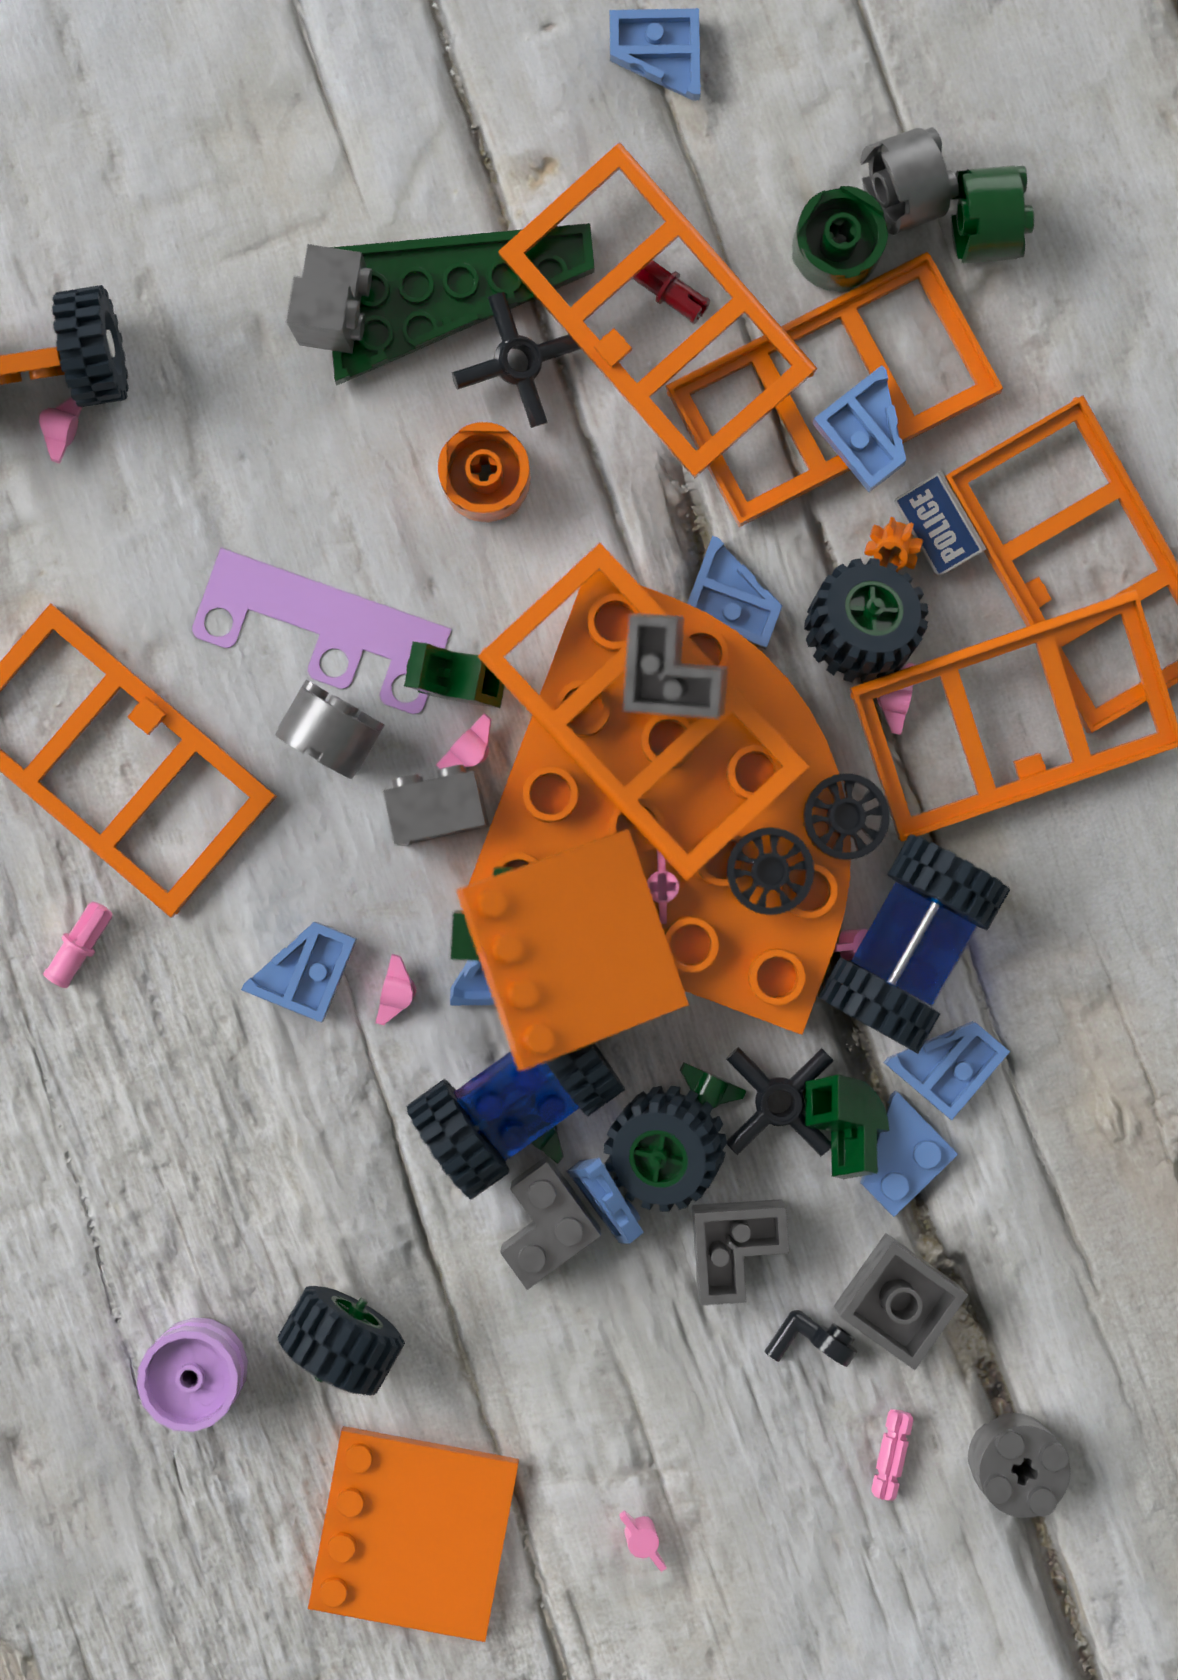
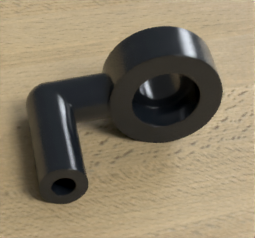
M793 1310L789 1313L764 1351L769 1357L779 1362L800 1332L821 1352L845 1367L849 1366L858 1352L851 1345L855 1338L843 1328L832 1323L828 1329L819 1325L799 1310Z

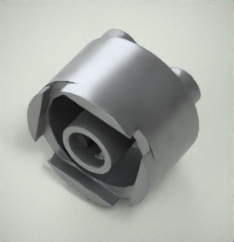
M933 127L926 130L915 128L868 145L862 151L861 165L868 163L870 175L862 178L864 191L872 195L881 205L885 221L891 226L888 230V233L891 235L945 216L948 213L951 198L957 197L959 194L957 178L951 170L946 168L941 154V138Z
M306 679L281 721L275 736L303 754L306 753L318 760L317 762L349 779H353L385 724L364 712H361L359 717L356 718L355 715L359 709L337 696L331 695L329 700L326 701L329 692Z
M1021 1413L999 1415L998 1418L988 1424L982 1425L974 1434L969 1445L968 1464L976 1484L988 1500L1007 1515L1018 1518L1050 1515L1067 1490L1070 1480V1463L1067 1451L1045 1426L1028 1415ZM1025 1459V1464L1023 1466H1018L1016 1471L1012 1470L1014 1464L1021 1465L1023 1460Z

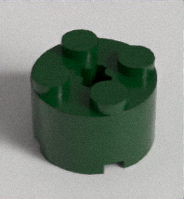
M1012 165L957 171L955 176L958 182L959 194L957 197L951 198V200L958 199L956 214L951 215L952 238L957 258L962 259L961 263H978L1024 257V234L1032 233L1034 229L1032 205H1025L1024 193L1027 189V171L1025 166Z
M840 186L837 189L824 190L814 195L807 202L801 212L793 236L792 259L801 274L809 282L825 290L848 292L870 277L885 250L888 240V228L879 202L866 191L853 186ZM839 234L846 237V241H843L841 244L833 240Z

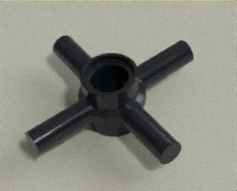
M505 292L489 296L488 300L502 342L497 346L493 359L452 372L454 385L459 390L499 376L505 382L517 385L530 427L534 428L546 424L548 421L534 379L541 370L542 362L581 350V348L569 334L540 344H536L528 337L519 335ZM511 349L521 350L526 355L528 367L525 372H518L510 367L508 353Z
M739 1047L726 1058L757 1091L755 1096L757 1111L727 1140L728 1147L736 1155L741 1153L769 1124L773 1126L790 1125L820 1157L830 1150L831 1141L819 1129L807 1127L806 1115L802 1112L804 1108L802 1092L806 1089L805 1082L815 1080L834 1062L822 1048L790 1079L784 1077L770 1079ZM777 1090L788 1091L791 1095L790 1107L782 1113H774L768 1108L769 1096Z

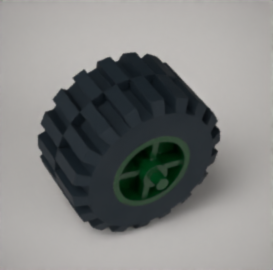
M861 558L850 561L848 567L844 564L836 567L831 575L828 574L807 610L808 616L805 619L804 630L810 631L806 637L808 647H816L817 649L813 657L818 663L825 661L829 665L826 671L833 676L839 671L844 674V681L852 683L856 677H860L861 683L874 680L876 677L880 678L897 672L903 668L922 641V636L928 626V621L924 620L929 613L926 603H920L924 596L920 586L913 588L910 584L913 578L907 572L903 576L897 573L896 569L898 566L889 562L884 567L880 565V559L870 558L867 564H863Z
M671 1085L666 1093H664L662 1086L652 1087L648 1094L643 1091L636 1095L611 1125L607 1133L609 1138L604 1144V1153L610 1155L605 1161V1166L608 1172L615 1171L616 1175L613 1181L617 1188L624 1186L627 1190L624 1197L633 1202L635 1197L643 1201L641 1207L651 1210L653 1205L657 1204L659 1205L660 1212H670L674 1204L681 1210L688 1207L692 1199L697 1202L704 1195L707 1188L710 1187L726 1155V1152L723 1151L727 1144L726 1134L719 1133L723 1126L720 1116L712 1118L710 1115L714 1107L708 1101L703 1105L698 1103L696 1098L699 1094L691 1090L686 1096L680 1094L681 1087Z
M307 1286L278 1335V1342L286 1354L301 1368L315 1376L317 1381L325 1382L349 1393L369 1396L377 1394L405 1344L404 1339L395 1326L377 1311L367 1306V1300L363 1298L357 1300L340 1291L321 1286Z

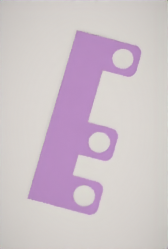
M220 548L192 627L193 634L198 639L220 647L229 648L236 643L247 610L249 609L320 634L308 666V673L314 680L341 689L348 687L352 683L363 650L391 659L380 691V699L388 706L411 714L422 711L428 695L419 693L418 697L412 702H400L392 694V683L399 675L406 674V666L413 641L428 643L445 649L451 629L223 548ZM214 608H223L232 616L233 626L229 633L224 636H213L205 628V616ZM329 649H339L348 658V668L339 677H329L320 668V658Z

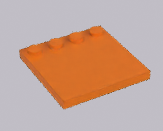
M629 829L456 890L518 1070H526L689 1005Z
M343 1426L338 1444L308 1609L485 1642L519 1459Z

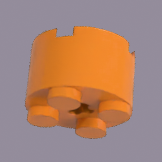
M477 422L466 425L446 442L439 455L438 475L444 494L454 510L468 519L479 522H493L504 519L519 510L528 494L531 476L527 452L521 442L501 425L490 422ZM482 465H490L491 472L496 474L489 475L488 481H480L479 476L474 473L481 472Z

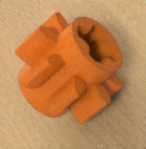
M891 517L889 523L883 529L878 525H873L869 535L872 540L867 542L864 554L874 556V559H880L881 566L886 567L889 562L898 566L896 569L897 573L904 566L914 569L918 559L916 553L921 551L923 539L914 538L912 534L914 524L912 522L906 525L896 522L895 518Z

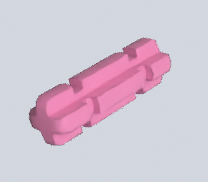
M891 1409L888 1412L885 1425L888 1433L883 1434L876 1466L879 1474L874 1475L871 1488L873 1495L882 1500L894 1501L897 1498L900 1484L897 1477L902 1475L909 1444L906 1435H911L914 1421L911 1414L906 1411Z

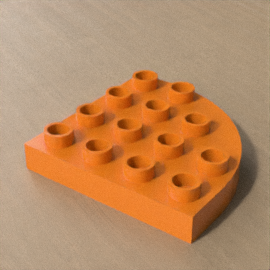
M600 570L579 588L540 692L542 699L553 710L557 709L628 643L629 615L639 613ZM641 586L668 615L684 616L683 632L715 666L728 667L727 679L809 766L805 772L696 872L695 877L689 878L686 881L665 859V871L675 876L678 880L679 889L675 898L666 902V923L661 925L683 989L688 993L803 1035L843 922L851 868V859L842 860L830 857L819 851L812 844L806 833L805 826H803V813L805 802L811 791L821 781L838 775L839 771L827 740L810 708L789 679L762 651L736 630L707 612L671 596ZM626 671L567 724L624 787L699 718L696 716L623 711ZM731 713L650 788L638 802L674 841L689 854L782 766L741 721ZM531 716L468 885L493 877V868L495 866L514 867L516 869L627 829L630 831L647 881L650 875L658 872L657 849L544 727ZM837 782L840 799H843L845 795L842 783ZM826 787L817 798L825 804L831 805L833 803V795ZM813 807L812 815L827 817L828 810ZM820 821L813 824L819 838L827 833V823ZM762 828H779L796 835L807 846L814 863V879L808 895L792 910L776 915L756 913L743 906L733 895L727 880V862L734 846L748 833ZM833 832L826 845L833 848L839 834ZM769 835L762 836L764 853H771ZM848 835L843 840V852H851V837ZM780 837L776 846L777 853L781 856L786 855L794 844ZM751 840L742 848L741 852L748 858L755 859L758 857V848ZM801 853L786 859L789 867L804 860ZM736 860L735 869L751 871L752 863ZM794 869L789 873L790 881L803 886L806 870ZM748 875L735 878L741 893L750 888L753 883L752 878ZM786 883L780 887L790 900L797 896ZM757 885L749 901L756 904L764 889ZM770 890L766 895V907L781 906L779 894L775 890ZM654 901L659 916V902Z

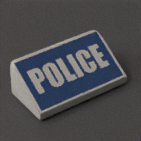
M942 471L894 500L906 524L911 522L914 524L912 529L914 538L923 539L921 550L937 576L946 574L986 550L985 545Z

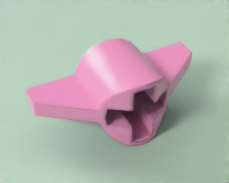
M72 397L56 408L43 410L39 415L40 427L51 461L61 463L67 445L69 446L73 442L78 428V417L82 407H78Z
M908 663L901 670L912 667L916 664ZM913 685L877 697V702L883 711L891 733L898 735L902 733L905 716L912 697Z
M484 713L453 744L436 766L439 769L464 764V767H470L486 760L489 755L488 743L492 719Z
M657 850L658 872L649 876L647 884L653 900L659 902L660 922L665 924L666 902L675 898L678 893L679 884L673 874L665 871V858Z
M867 929L841 931L839 943L835 945L833 952H840L841 958L847 961H867L876 955L878 947L894 945V938L877 939L875 934Z
M391 955L381 992L380 1005L375 1022L377 1024L385 1025L411 1004L416 994V985L410 979L402 957L399 955Z
M624 1510L619 1516L626 1525L624 1535L630 1553L638 1558L650 1557L661 1572L664 1571L666 1564L657 1551L659 1538L652 1519L647 1516L634 1519Z

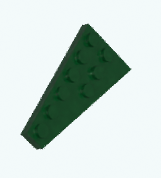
M590 223L556 226L525 254L555 290L594 273ZM521 230L330 247L362 252L366 268L372 269L369 296H361L360 313L365 314L362 340H354L352 354L332 351L336 385L347 382L494 317L488 300L489 296L505 292L510 309L535 299L534 294L498 253Z

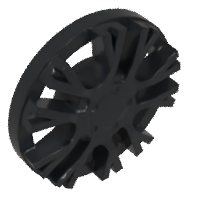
M838 774L821 781L808 795L803 813V826H805L806 833L812 844L822 853L836 859H857L871 853L881 844L888 831L890 812L884 794L872 781L856 774ZM844 781L846 797L840 799L837 782ZM855 783L868 789L860 801L852 798V790ZM826 787L833 795V803L831 805L825 804L817 798ZM876 798L879 806L865 812L862 804ZM813 807L828 810L827 817L812 815ZM868 815L881 816L878 831L870 829L865 825ZM822 821L828 824V830L826 834L819 838L813 824ZM862 830L872 841L866 845L857 835L858 831ZM833 832H835L839 836L833 848H830L826 844ZM847 835L853 838L857 851L843 852V840Z
M762 828L748 833L734 846L727 862V880L735 898L749 910L765 915L785 913L798 906L808 895L814 879V863L807 846L796 835L779 828ZM769 835L771 853H764L762 836ZM780 837L794 844L788 853L783 856L779 855L776 850ZM751 840L758 848V857L755 859H750L741 852L742 848ZM801 853L804 860L789 867L786 859ZM736 860L752 863L751 871L735 869ZM794 869L806 870L803 886L790 881L789 873ZM748 875L752 878L753 883L750 888L741 893L735 878ZM785 883L797 895L792 900L780 889ZM758 885L764 890L756 904H754L749 899ZM770 890H775L779 894L781 906L766 907V895Z

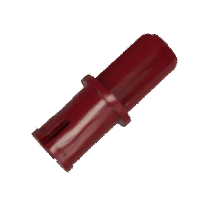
M653 260L632 278L656 295L657 303L662 304L665 302L689 319L692 324H696L699 321L698 315L702 317L711 302L709 298L704 297L680 280V273L675 271L671 274Z

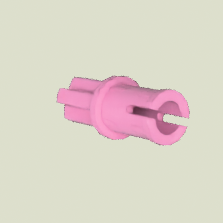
M94 901L90 902L69 934L65 933L61 937L64 943L49 967L43 972V975L55 985L67 989L87 956L92 957L95 950L93 947L112 919V912L102 904Z

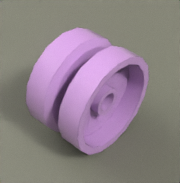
M193 1317L175 1323L151 1345L138 1367L137 1389L143 1407L156 1422L175 1431L194 1432L212 1426L229 1411L246 1382L248 1359L243 1344L229 1327L214 1319Z

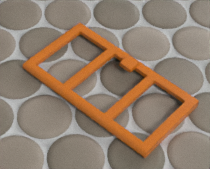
M621 143L614 146L498 251L506 264L694 479L803 382L812 377L818 369ZM620 170L665 223L570 307L525 254L613 174ZM679 237L732 299L637 383L619 363L632 351L625 338L613 328L599 340L584 321ZM745 313L791 367L696 451L650 397Z
M928 252L781 326L795 342L840 319L869 374L873 373L881 365L887 370V384L892 405L895 406L899 437L903 443L999 395L1003 390L998 377ZM918 279L975 385L914 416L863 322L858 309ZM764 335L665 385L667 395L671 398L697 449L706 443L712 435L691 397L692 394L750 364L753 365L765 389L780 377L769 356L778 350ZM791 395L786 397L775 408L805 462L808 471L747 502L722 455L707 467L739 527L850 471L839 455L828 461L825 460Z
M1084 395L1073 398L1069 404L945 475L985 545L986 550H984V553L1026 627L1045 621L1039 608L1052 599L1039 576L1024 583L1012 560L1117 499L1158 570L1112 597L1136 590L1141 601L1167 586L1178 605V562ZM1075 422L1109 483L1003 545L968 483L1070 423ZM1112 617L1054 636L1081 724L1087 733L1095 732L1147 701L1142 683L1139 682L1095 708L1061 648ZM1178 660L1161 669L1167 689L1178 683Z
M599 543L488 647L484 648L478 658L687 881L689 878L695 877L696 872L805 772L809 766L727 679L724 715L719 718L699 717L625 787L567 724L626 671L627 644L555 710L542 699L504 658L598 570L605 575L639 613L668 615L614 556ZM683 632L681 664L715 666ZM733 713L782 767L687 854L638 800Z
M1136 590L850 688V696L853 699L883 794L887 800L897 837L901 842L905 841L911 834L920 836L1178 747V722ZM1121 614L1156 733L1091 755L1054 636ZM1035 643L1072 761L1046 770L1041 753L1025 756L1013 761L1019 780L995 787L958 669ZM940 676L977 794L911 816L873 699Z
M50 603L0 661V692L54 630L106 675L25 769L0 748V772L172 918L180 912L184 904L275 800L277 795L60 609ZM122 688L139 702L127 716L138 728L142 729L147 735H150L162 722L182 740L100 834L40 781L119 689ZM198 753L249 796V799L168 892L117 849L116 846L191 758Z

